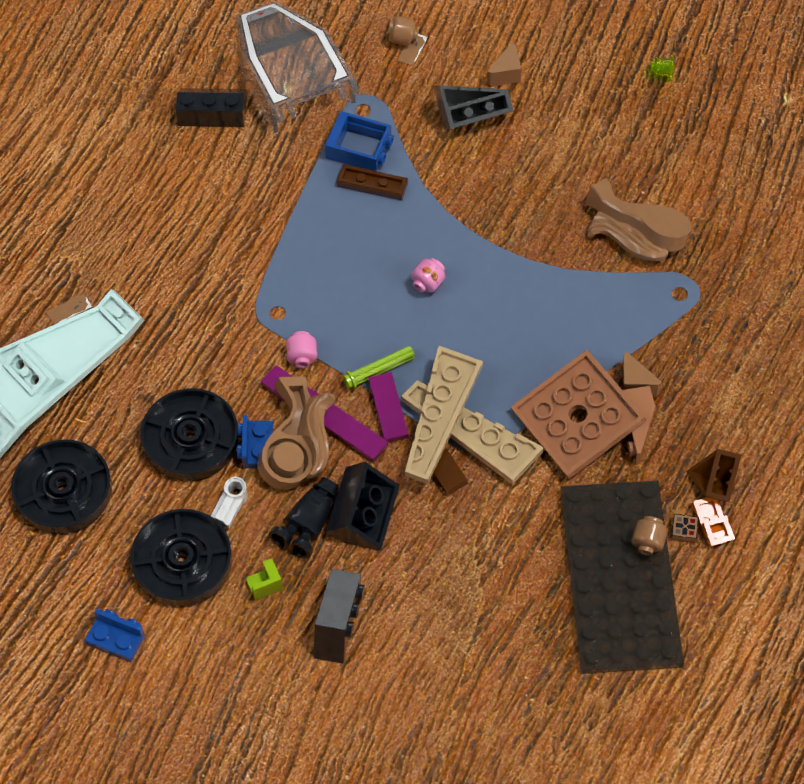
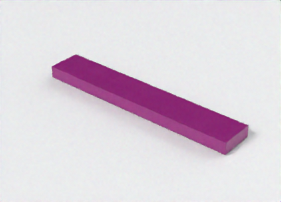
M275 365L261 380V385L285 401L274 385L279 377L293 376ZM307 386L311 397L319 395ZM334 404L327 409L324 417L325 430L374 463L388 447V441Z

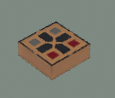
M674 514L671 540L696 543L699 517Z

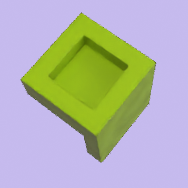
M272 558L263 561V571L246 578L255 601L283 590L281 577Z

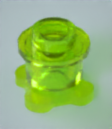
M670 54V59H662L656 56L655 61L651 60L650 74H654L655 78H658V76H669V81H673L675 69L674 54Z

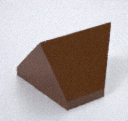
M717 449L686 472L705 497L729 503L741 454Z

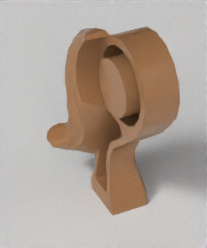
M607 178L590 187L586 204L594 207L598 212L589 226L588 238H592L596 234H605L631 255L650 261H665L668 252H675L686 246L692 224L689 218L682 212L662 205L623 201L615 196Z
M279 377L274 385L277 392L289 406V416L266 441L258 456L257 467L264 481L276 489L289 490L296 488L306 478L311 479L321 474L328 462L329 445L324 427V417L327 409L335 403L336 399L331 393H322L311 397L308 392L306 377Z

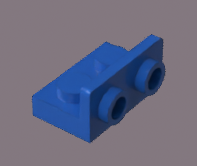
M243 415V423H238V438H242V445L237 446V457L242 459L243 468H258V456L273 433V421H249L248 415Z
M96 609V620L85 638V643L132 662L145 638L141 624L134 619L128 618L125 620L120 618L118 614L109 609H105V611Z

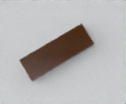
M345 164L342 165L337 179V187L401 201L408 185V178Z
M415 433L409 436L412 443L415 438ZM445 447L433 475L446 495H449L468 484V480Z

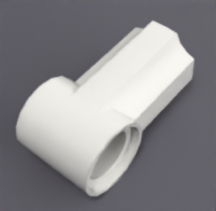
M231 477L225 482L224 492L211 514V517L217 520L224 529H230L238 511L248 499L246 483L243 479ZM234 489L242 490L237 495L231 494V491Z

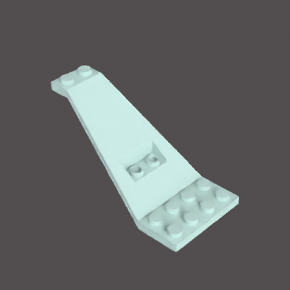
M111 289L96 307L0 348V458L30 424L125 343L145 321L115 290ZM39 378L38 383L35 384V380Z

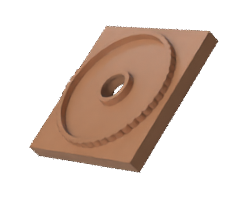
M585 350L511 406L515 415L568 479L647 421L642 412L588 350ZM577 409H583L588 413L586 419L579 423L571 421V414Z

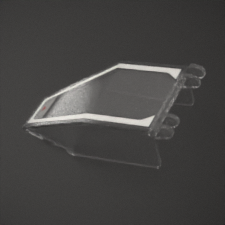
M273 1L236 15L241 72L273 133L278 132L277 121L278 123L284 122V115L281 110L286 108L293 119L297 117L293 105L336 90L342 100L347 97L351 104L356 103L355 95L359 94L356 79L326 28L278 1Z

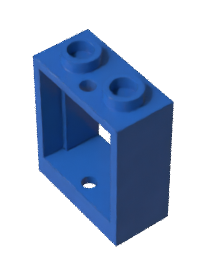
M340 111L325 144L326 159L377 171L379 165H383L385 162L387 147L391 148L394 135H391V125ZM347 131L381 140L375 155L371 156L340 147Z

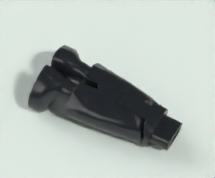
M322 477L319 483H315L285 516L283 523L286 527L276 526L269 532L270 539L281 549L287 550L295 533H298L300 528H302L299 537L290 545V553L298 558H309L313 552L309 541L318 539L331 511L333 501L336 498L335 492L339 488L338 484Z

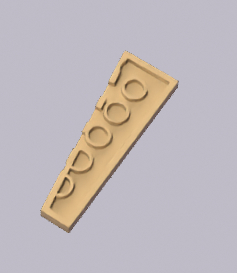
M442 346L438 347L425 401L421 409V416L417 424L415 438L405 469L406 477L425 484L429 483L483 367V361Z
M417 380L401 396V401L421 415L428 386ZM463 408L450 436L451 439L512 485L543 453L544 449L541 445L518 433L516 435L505 429V426L497 422L494 424L485 419L484 415L478 412L474 413L466 408Z

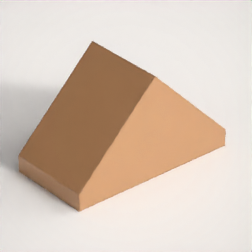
M510 43L487 71L488 86L493 87L521 82L522 68L514 43Z
M626 352L623 355L622 390L650 386L652 396H658L662 382Z

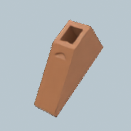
M650 386L623 390L647 420L628 434V454L633 456L635 465H638L654 416L655 404Z

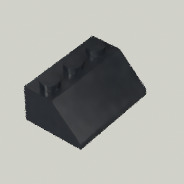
M181 88L177 92L175 109L178 126L244 127L247 89Z
M367 462L347 466L326 532L346 544L377 551L381 550L400 485Z

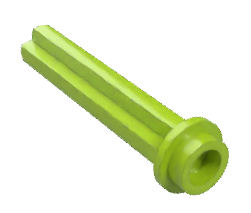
M406 346L355 371H347L346 375L343 376V381L348 389H355L358 384L369 380L368 377L380 375L414 359V351L410 346Z

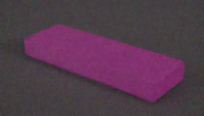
M392 372L368 377L384 439L389 443L409 438Z

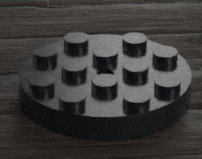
M197 388L176 390L158 399L145 414L140 432L143 450L150 464L160 473L177 480H198L217 473L232 459L239 441L238 423L231 406L219 395ZM189 433L194 434L192 437H186Z
M54 440L34 448L20 461L12 478V496L22 518L34 528L54 534L71 533L90 525L104 512L111 498L112 479L106 461L96 449L76 440ZM62 485L67 486V487L64 488V489H61V490L58 489V488H59L60 486H62Z
M175 509L157 515L141 528L132 545L131 565L138 585L149 597L166 605L189 606L210 598L223 586L231 571L232 550L226 531L213 517L197 510ZM180 556H185L187 558L183 561H178V558Z

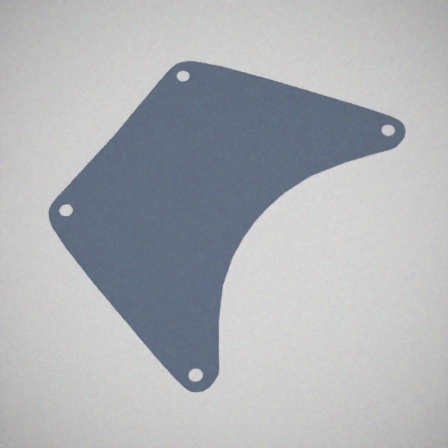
M362 94L351 98L344 107L343 112L359 116L356 113V108L361 104H365L370 107L371 112L369 115L361 117L391 125V135H394L391 148L387 147L385 162L383 165H379L377 172L408 178V185L403 200L337 187V179L344 163L326 159L324 145L266 270L256 299L255 309L256 316L261 324L285 340L298 331L310 333L317 341V359L346 375L347 371H355L406 346H410L414 351V359L384 373L392 372L402 412L418 423L421 415L401 401V396L417 380L428 386L438 347L442 346L483 361V367L464 408L474 413L478 412L484 415L485 419L494 424L497 422L505 426L506 430L517 434L526 427L512 411L511 406L585 350H588L607 372L623 360V355L626 352L631 355L686 314L699 302L701 294L699 286L694 280L678 272L611 273L565 269L527 259L482 238L446 211L424 186L404 149L388 106L373 95ZM347 131L340 147L374 156L381 140ZM434 258L445 267V280L435 292L428 293L424 291L421 293L413 287L411 273L421 260ZM677 287H681L687 291L688 296L685 300L678 301L672 297V291ZM282 307L285 309L286 315L281 320H274L270 317L271 309ZM369 380L360 383L371 391ZM449 438L448 442L450 444L459 448L460 450L469 452L461 445H459L457 442H455L453 439Z

